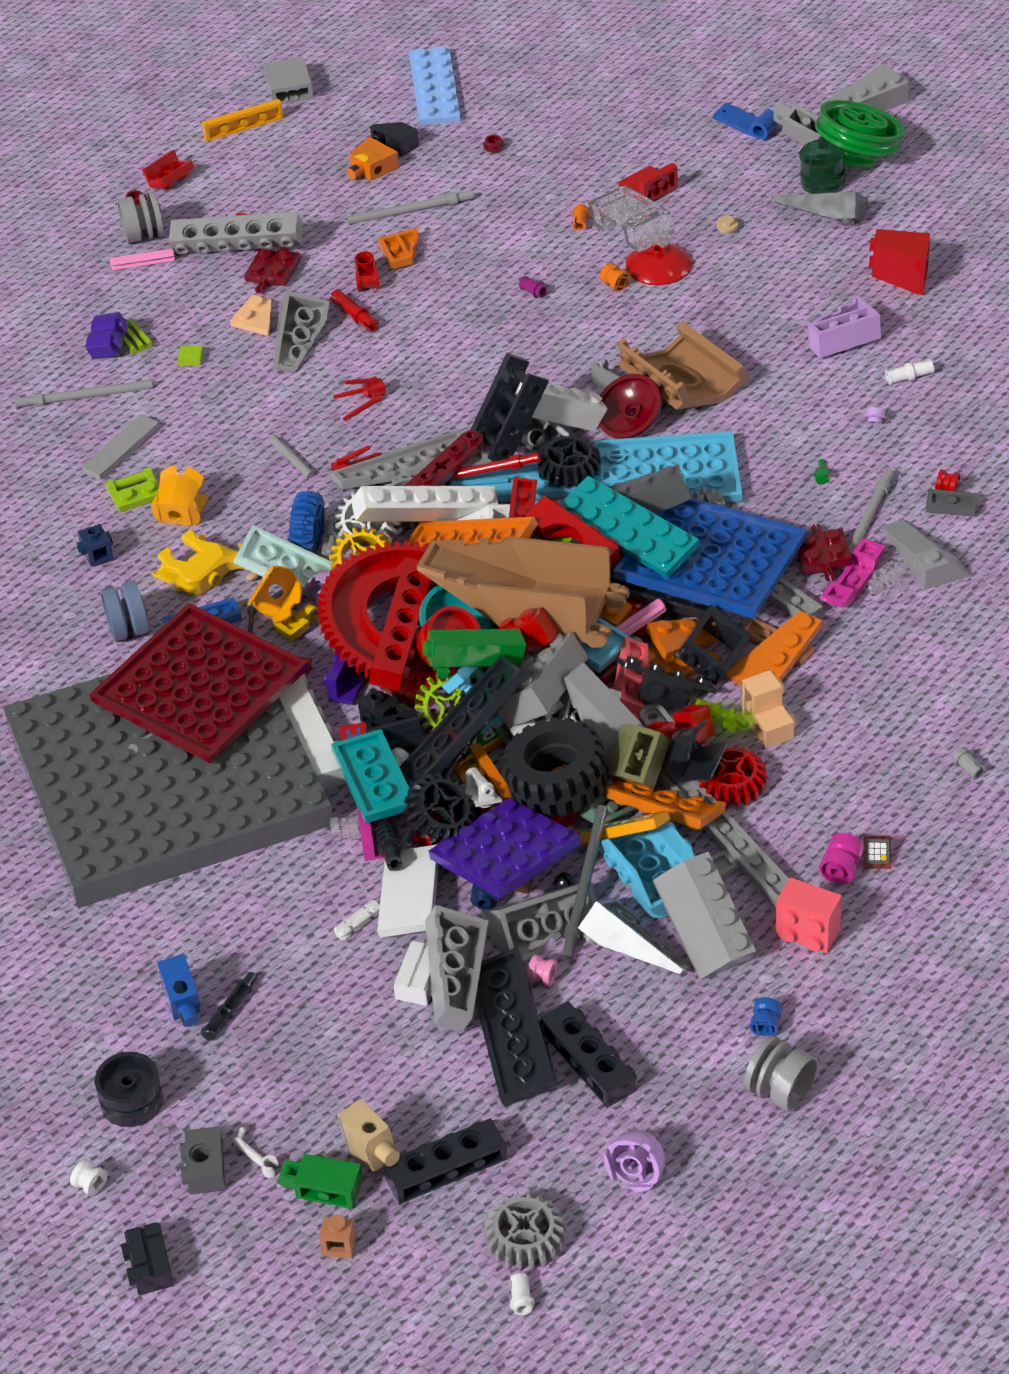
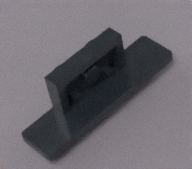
M627 656V659L618 657L617 663L624 668L644 673L636 695L641 700L680 710L688 706L694 688L714 694L717 692V688L711 685V680H707L704 677L697 676L695 680L688 678L689 674L674 669L673 673L665 671L666 667L651 662L650 666L642 664V660L632 656Z

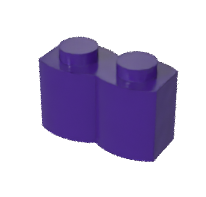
M120 312L94 316L91 323V332L86 340V350L92 359L112 357L119 354L123 346L122 338L128 329L127 320L123 318Z

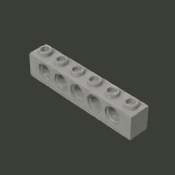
M298 211L171 220L169 243L174 253L178 254L213 251L227 252L229 250L259 248L270 249L274 247L289 248L301 246L303 223Z

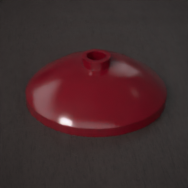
M628 374L612 381L600 395L601 401L608 409L601 419L599 427L605 434L615 439L634 438L644 433L655 422L661 410L662 397L658 386L652 379L641 374Z

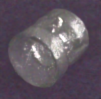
M348 814L346 818H340L339 816L330 817L333 843L341 842L343 839H350L351 841L360 840L357 814Z

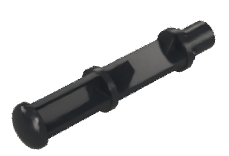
M248 972L244 979L238 980L235 989L225 1002L217 1008V1012L209 1023L201 1029L200 1032L204 1039L208 1041L216 1039V1034L226 1021L231 1019L233 1012L245 996L252 991V985L258 978L255 973Z

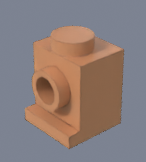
M339 1214L323 1217L319 1236L322 1256L352 1259L357 1238L354 1219H347ZM331 1242H343L344 1247H333Z

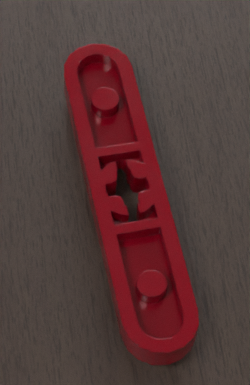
M474 430L464 432L405 486H442L483 449V435Z

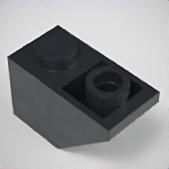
M382 123L370 126L371 138L397 151L401 157L419 146L418 129L406 123Z

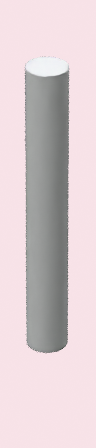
M276 435L270 438L269 442L307 479L315 476V473Z

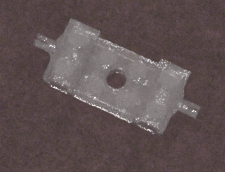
M625 185L588 202L593 225L604 232L611 231L616 226L624 230L627 246L637 252L645 251L654 244L664 248V246L668 245L667 238L675 235L671 211Z

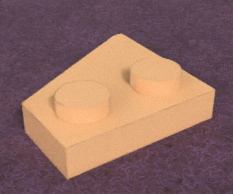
M251 295L230 320L231 326L269 336L272 300Z

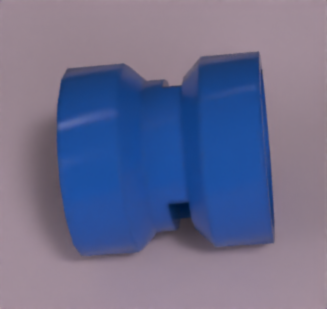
M763 997L754 1002V1015L750 1021V1030L755 1035L775 1036L778 1033V1019L781 1017L782 1006L777 1000Z

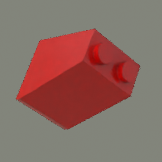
M876 229L875 238L871 237L869 251H873V256L870 255L868 267L872 269V277L917 295H923L928 272L930 233Z

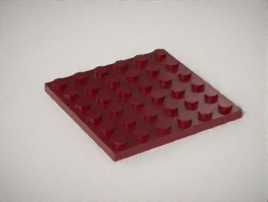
M188 603L89 695L91 702L211 764L309 669L308 661Z

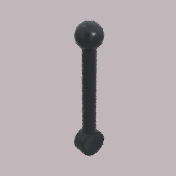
M250 605L248 607V613H250L248 632L252 634L254 614L257 613V609Z

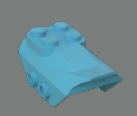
M667 822L657 829L601 840L598 849L604 856L607 865L610 868L614 867L621 881L631 887L633 897L651 917L664 918L669 916L653 880L682 861L695 857L690 842L686 838L683 839L672 822Z

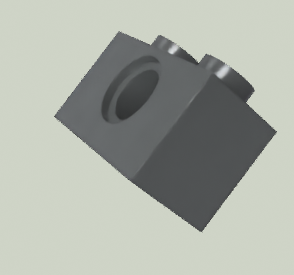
M220 1126L185 1130V1142L180 1143L181 1160H186V1167H181L182 1184L188 1185L190 1195L226 1191L223 1140Z

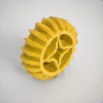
M365 526L362 527V532H357V529L353 527V534L351 535L344 531L345 539L337 538L336 543L338 546L331 547L334 554L329 556L330 561L333 562L330 568L335 570L337 563L342 564V559L350 548L352 553L357 556L358 549L366 551V547H362L359 544H370V547L375 550L376 543L384 547L385 542L388 541L391 545L390 539L384 540L385 534L382 532L376 536V529L374 528L367 533Z

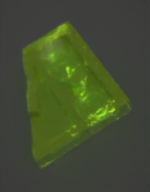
M698 698L695 705H709L712 722L714 720L723 723L722 727L734 733H736L737 729L744 732L747 730L750 723L738 710L730 708V711H728L719 704L710 703Z

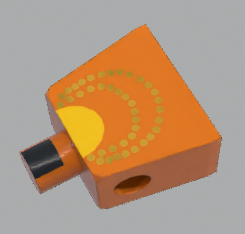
M368 137L350 153V167L347 169V174L353 180L359 176H363L370 181L375 180L399 168L398 152Z

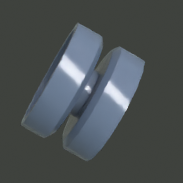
M135 580L122 583L120 588L122 600H120L118 592L113 586L100 589L105 616L114 642L127 639V622H129L134 635L138 636L149 633L145 605Z

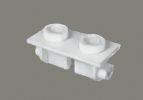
M472 767L467 770L466 784H462L460 787H466V795H473L471 801L476 807L488 808L493 806L494 803L502 802V799L495 792L492 783L482 776L478 768Z

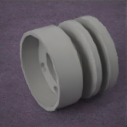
M154 192L148 193L149 203H146L144 195L140 194L139 205H135L131 196L117 199L119 216L124 236L127 237V244L141 241L142 231L144 230L149 239H153V228H155L158 237L164 236L163 213Z
M769 1035L761 1042L751 1057L744 1076L743 1086L748 1092L757 1093L760 1098L770 1096L772 1104L787 1112H793L802 1101L789 1095L791 1092H794L805 1098L815 1080L818 1070V1059L802 1049L796 1048L792 1051L790 1043L781 1042L780 1038Z

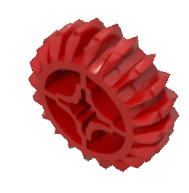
M734 744L732 748L726 747L714 772L717 777L715 779L712 777L708 782L698 781L700 783L699 787L705 788L707 795L711 794L716 801L726 802V808L729 807L730 803H735V806L738 808L742 801L748 806L750 799L757 801L759 794H763L765 784L767 783L766 767L761 757L756 756L755 751L747 752L745 746L738 749ZM745 773H749L750 777L745 776Z

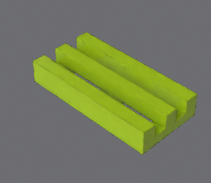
M132 318L128 319L126 334L138 348H135L125 335L122 338L123 345L132 355L151 348L152 341Z

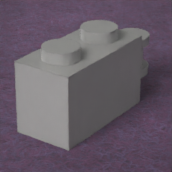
M783 104L774 106L773 120L782 125L783 134L815 151H819L827 140L815 128L818 116L796 104L791 109Z

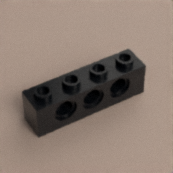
M567 1001L540 1016L545 1038L606 1108L636 1092L635 1080L637 1076L635 1071L629 1064L625 1065L617 1050L612 1045L608 1046L603 1040L600 1031L596 1027L592 1028L582 1010L576 1009Z
M492 1118L482 1122H475L470 1127L455 1133H449L441 1139L428 1144H422L416 1149L400 1155L399 1160L393 1166H386L383 1163L385 1179L400 1205L506 1161V1143Z

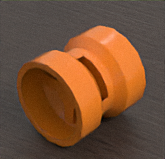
M612 262L606 264L600 272L601 282L610 285L616 292L628 287L631 276L627 271L620 270L619 266Z

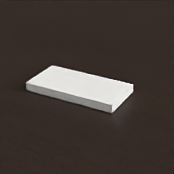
M436 845L401 850L400 855L403 866L397 871H390L385 861L377 927L380 938L426 931L425 920L436 902L439 864L430 859L428 850Z

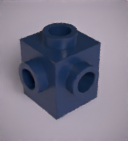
M101 524L77 531L79 542H76L80 556L85 555L90 566L114 559L111 548L113 545L112 537L109 531H104Z

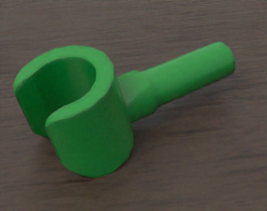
M819 459V470L814 471V479L818 485L829 482V469L825 468L824 460Z

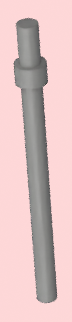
M472 190L461 193L450 192L442 197L347 216V221L350 225L449 204V206L457 205L460 201L474 199V194Z
M152 380L50 394H42V392L33 393V396L15 398L16 407L30 405L39 407L44 406L45 403L153 389Z
M886 469L882 478L877 481L874 487V494L848 545L851 560L852 552L864 537L883 496H886L890 489V482L894 476V471L891 469ZM847 566L840 567L839 569L845 570Z

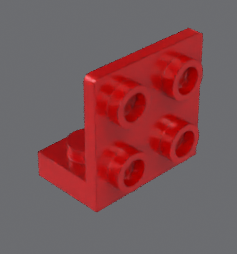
M670 163L659 170L648 166L618 182V186L646 205L678 188V166Z

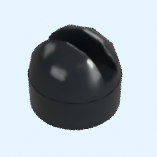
M568 872L560 873L554 880L555 890L576 885L573 875Z

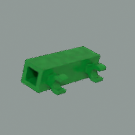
M520 629L429 630L427 641L423 642L422 649L423 655L427 656L430 666L433 667V670H437L436 678L447 679L449 667L491 666L501 654L516 666H522L526 643Z

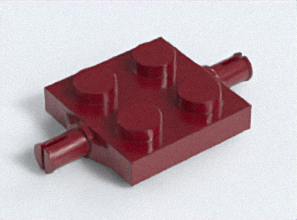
M280 247L277 251L260 249L244 274L245 281L257 283L255 291L261 294L264 293L267 286H286L301 261L300 252H290V247Z
M816 523L817 530L815 524L811 526L813 534H807L805 541L797 552L803 575L824 572L826 581L830 582L829 575L831 580L834 581L836 578L834 570L852 565L843 528L822 532L820 524Z

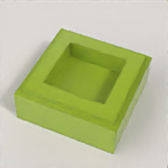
M180 346L177 359L178 366H201L203 346Z

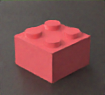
M790 877L776 901V935L786 942L794 941L805 945L812 951L828 953L840 931L842 895Z

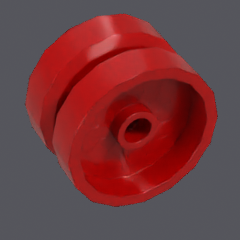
M446 606L438 609L421 626L416 637L417 649L421 658L430 666L427 656L423 655L422 649L423 642L427 641L429 630L481 629L477 619L469 611L458 606ZM449 667V670L452 671L460 667Z

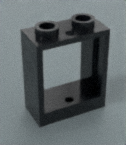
M710 604L681 644L675 656L701 674L705 679L711 680L714 685H717L728 672L752 634ZM701 629L707 631L732 650L724 664L693 642Z

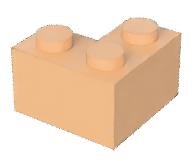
M771 670L742 680V716L765 748L794 739V729L796 728V721L793 715L787 713L782 702V694L785 692L784 685L779 678L777 679Z

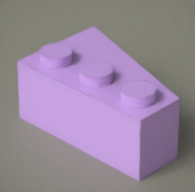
M857 295L853 298L851 304L847 306L842 304L834 314L827 313L808 324L809 348L819 358L880 339V314Z

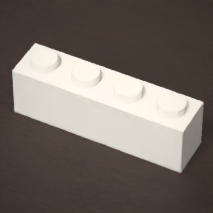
M522 383L520 384L519 388L517 389V391H516V393H515L516 395L518 394V392H519V390H520V388H521V386H522ZM553 383L552 385H547L532 418L595 431L608 408L601 401L602 398L594 392L585 393L576 388H563L561 385Z

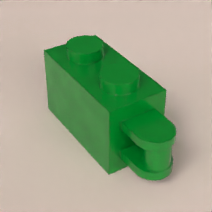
M304 1153L301 1163L289 1160L283 1163L277 1182L282 1187L295 1189L296 1198L353 1209L363 1182L361 1164L353 1161H342L327 1158L323 1155Z

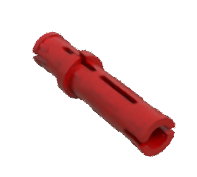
M336 289L331 293L333 297H330V300L349 314L357 325L361 324L370 333L377 331L379 327L376 325L380 323L370 315L365 307L361 308L340 289Z

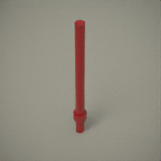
M534 453L525 456L517 454L510 456L509 459L461 468L448 481L509 468L512 470L521 469L524 465L541 462L540 454Z

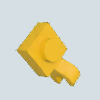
M308 603L299 612H295L292 609V616L282 622L274 623L275 630L293 642L310 629L309 624L318 619V616L313 613L317 610V607Z

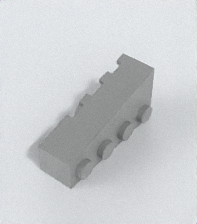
M883 63L828 101H854L887 111L908 102L909 82Z

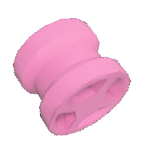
M533 955L527 971L529 982L535 983L539 981L544 986L551 987L557 973V960H544L540 955Z

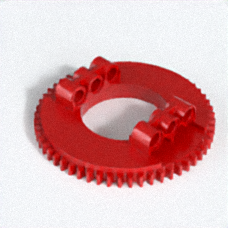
M405 540L403 546L398 541H395L394 546H391L387 541L384 547L376 543L375 550L370 546H366L365 552L358 549L357 556L352 553L349 554V560L343 558L342 564L337 563L335 570L331 569L330 576H326L318 602L321 632L325 633L324 640H329V648L334 647V654H339L341 656L340 660L346 661L349 668L354 667L356 673L364 672L366 678L370 677L371 668L382 635L368 616V606L376 597L387 591H390L392 597L394 596L405 557L421 560L429 546L428 543L420 547L418 541H415L414 545L410 546L409 542ZM494 623L493 629H498V625ZM413 644V648H416L413 663L408 662L407 664L408 667H411L408 681H402L401 686L405 687V689L413 687V690H419L422 684L430 687L427 682L428 677H432L435 682L438 681L436 678L437 670H433V667L429 666L421 658L417 644ZM459 668L452 670V671H451V672H452V675H453Z

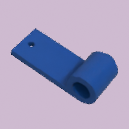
M727 102L712 117L746 135L765 140L780 125L773 120V110H765L756 117Z

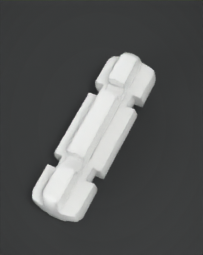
M375 900L365 904V909L361 907L345 919L346 923L341 922L334 928L335 935L342 941L352 935L350 932L353 931L355 933L370 922L371 917L375 918L379 915L380 904Z

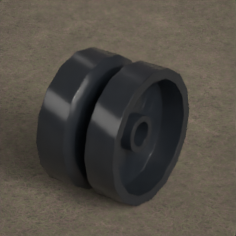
M139 1052L115 1054L102 1062L96 1071L94 1083L103 1116L110 1123L120 1127L139 1126L154 1118L161 1109L164 1096L155 1063L147 1055Z

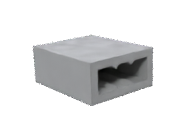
M303 57L263 63L265 81L272 101L279 99L282 104L314 99L312 82Z

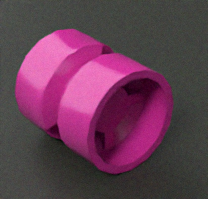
M847 833L833 835L819 865L821 876L827 881L842 885L849 884L854 878L857 865L860 863L864 853L862 842L855 836Z

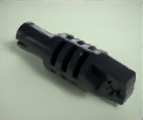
M386 817L377 820L378 827L373 830V835L379 854L385 858L387 868L390 871H397L403 866L400 855L402 846L400 845V837L396 825L389 823Z

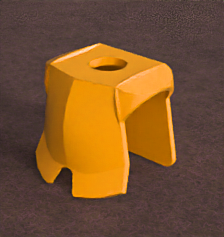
M175 465L164 469L160 473L158 495L151 504V512L155 519L161 523L197 525L200 522V513L209 499L206 494H198L204 477L191 467H187L184 474H178Z
M272 565L253 591L247 605L253 604L260 613L271 617L275 624L282 622L292 616V609L301 601V583L298 582V577L290 569L280 565ZM278 584L282 587L283 594L280 598H272L269 595L271 585Z

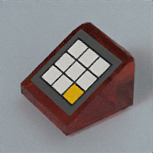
M864 836L863 869H891V837Z

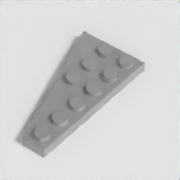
M456 430L331 471L332 479L342 489H350L391 482L392 479L400 480L401 476L403 478H408L410 475L415 477L463 433L460 430ZM481 450L462 468L491 463V460L487 458L488 454Z

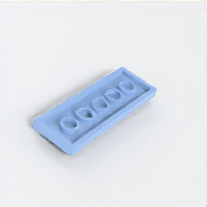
M439 46L431 49L419 48L409 51L419 126L459 122L460 112L449 47Z

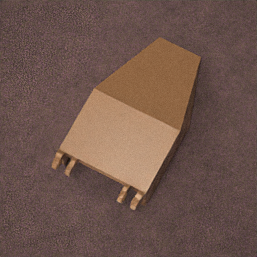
M503 537V542H488V538H479V543L464 544V539L431 541L417 565V570L497 625L510 617L512 620L519 618V615L526 609L532 608L536 610L544 607L550 616V620L558 628L557 634L563 636L573 632L578 642L587 643L591 648H603L608 642L607 638L611 636L610 626L596 623L605 603L610 608H621L625 605L630 593L628 587L611 583L610 550L603 546L519 537Z

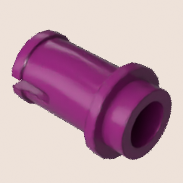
M523 276L519 281L520 289L531 293L535 298H543L547 293V286L542 281L537 282L528 276Z

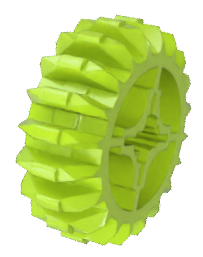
M449 670L447 679H437L438 681L435 682L432 677H428L427 682L430 687L424 684L420 686V689L426 694L416 695V699L423 701V703L416 704L415 709L424 711L418 714V718L427 719L422 724L423 728H427L430 724L433 726L430 733L450 712L447 711L443 715L446 710V703L444 701L448 700L449 702L450 699L453 700L455 695H458L455 700V706L464 692L458 688L450 695L435 691L452 676L451 670ZM430 697L441 708L437 719L433 717L429 708Z

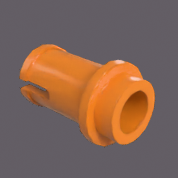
M578 204L572 210L574 217L572 228L574 230H585L589 210L585 205Z

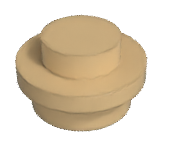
M723 216L717 220L716 227L721 233L730 234L738 228V221L732 216Z

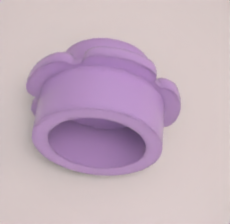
M867 407L864 417L868 418V423L882 424V420L887 419V416H885L886 409Z

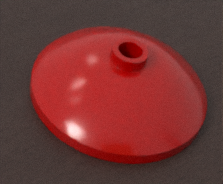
M651 242L641 245L633 250L626 259V270L630 276L636 281L647 285L660 286L678 282L689 274L692 267L690 255L681 247L668 242Z

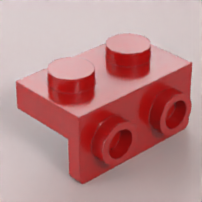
M172 150L143 168L142 172L149 187L166 190L174 185V181L187 177L189 175L188 172L195 167L192 160L179 161L175 151Z

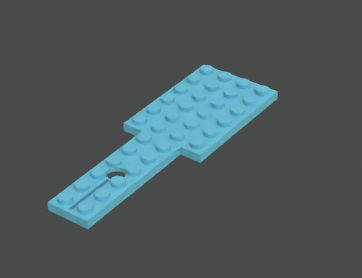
M733 431L591 441L595 442L596 447L599 448L601 458L598 475L594 476L593 479L607 487L660 471L667 466L679 465L688 483L691 495L694 491L705 487L715 489L722 494L725 503L742 502V489ZM537 463L524 465L523 468L517 470L509 468L451 480V486H494L498 502L511 501L513 477L537 480L535 499H540L543 496L548 498L567 497L576 488L573 485L568 488L561 485L557 488L555 483L549 484L548 480H543L541 474H539Z

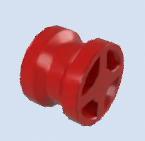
M940 469L935 489L957 491L960 483V473L954 472L950 474L946 470Z

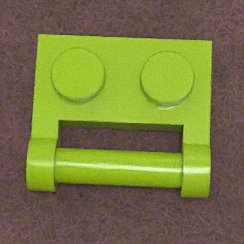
M150 467L142 469V472L115 481L112 479L105 481V487L119 513L151 503L159 491V484ZM145 481V482L140 483V484H137V485H135V486H132V487L125 488V489H122V490H120V491H117L118 489H121V488H124V487H127V486H130V485H133V484H136V483Z

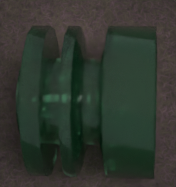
M826 139L814 140L805 144L799 152L801 187L809 194L838 193L846 183L844 149Z

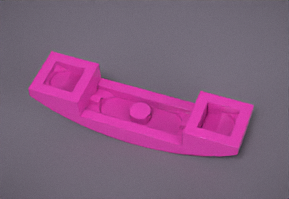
M862 538L852 552V565L846 567L835 583L830 582L820 596V600L842 608L849 606L859 596L875 572L885 551V545Z

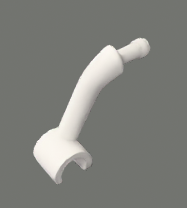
M243 1127L239 1128L237 1137L232 1139L234 1145L261 1166L265 1177H274V1169L268 1166L278 1167L277 1158L273 1155L265 1157L260 1155L242 1140L246 1129Z

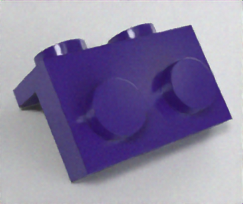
M339 654L334 655L333 665L330 671H326L324 676L328 700L352 705L366 679L365 673H356L354 667L349 668L346 661L340 660L341 656Z

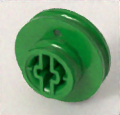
M831 100L821 105L820 117L816 120L815 128L824 139L831 142L827 147V152L833 159L854 167L870 168L876 164V156H892L899 152L901 147L900 140L903 139L906 130L904 125L894 116L873 106L854 101Z

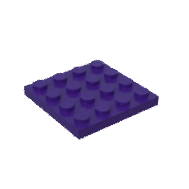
M508 798L471 822L472 825L462 827L458 831V836L451 835L448 839L441 841L428 851L430 859L501 899L582 845L581 835L533 809H529L525 805L521 806L516 800Z

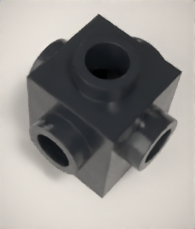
M375 688L358 702L360 722L362 723L400 713L398 698Z

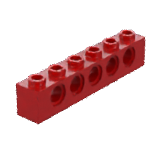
M405 557L371 668L369 681L371 685L400 691L402 681H408L411 667H408L407 664L408 662L413 663L416 648H413V644H417L416 637L420 625V606L429 590L436 586L434 581L417 570L420 560Z

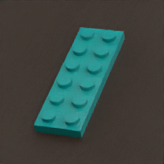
M587 476L560 503L567 512L578 515L583 523L597 528L602 536L616 541L621 552L667 579L700 546L698 538L590 476Z

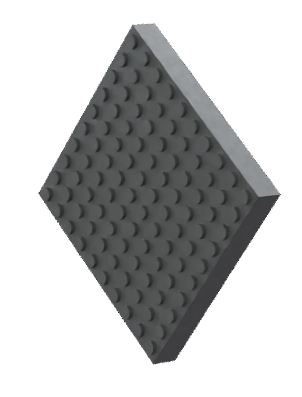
M111 674L3 706L9 732L77 908L334 825L331 804L280 698L211 764L154 734L149 738H143L147 735V730L91 702L89 694ZM130 744L138 746V752L134 755H130L127 750Z

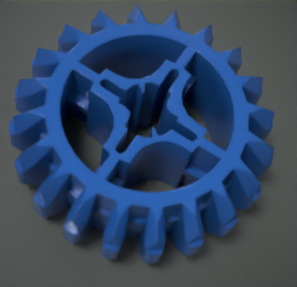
M301 491L297 493L292 504L288 529L290 543L314 554L319 550L326 518L325 502L320 493H315L314 491Z

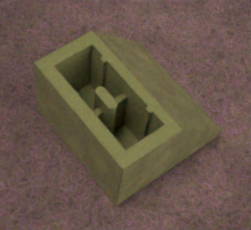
M622 724L607 764V775L654 790L671 739L661 732L638 725Z

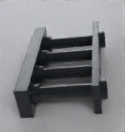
M506 353L470 429L480 432L483 435L484 444L492 446L487 457L492 461L509 459L510 456L515 454L549 383L548 379L530 373L526 374L525 371L530 362L525 358ZM521 382L522 386L518 394L516 395L515 392ZM510 403H511V404H512V407H511V409H510V411H509V413H508V415H507V417H506V416H505L506 411H507V409H508V407H509V405H510ZM500 424H501V425H502V428H501V430H500L498 436L496 437V436H495V435H496V432H497V430H498V428H499V426H500Z

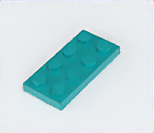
M381 729L331 744L334 757L365 824L403 813L406 807L404 800L408 795L409 786Z

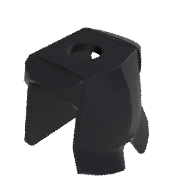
M706 719L696 726L677 729L669 737L671 741L662 768L672 781L685 782L692 780L708 782L711 780L728 742L722 741L702 747L695 740L699 730L709 720Z

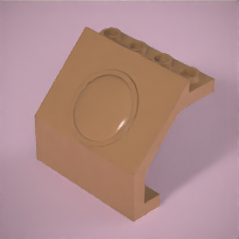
M683 321L676 327L680 336L662 351L642 354L637 348L631 350L625 339L616 344L621 352L619 356L622 359L617 365L629 374H641L652 379L658 386L662 399L677 410L721 403L729 399L749 379L741 363Z

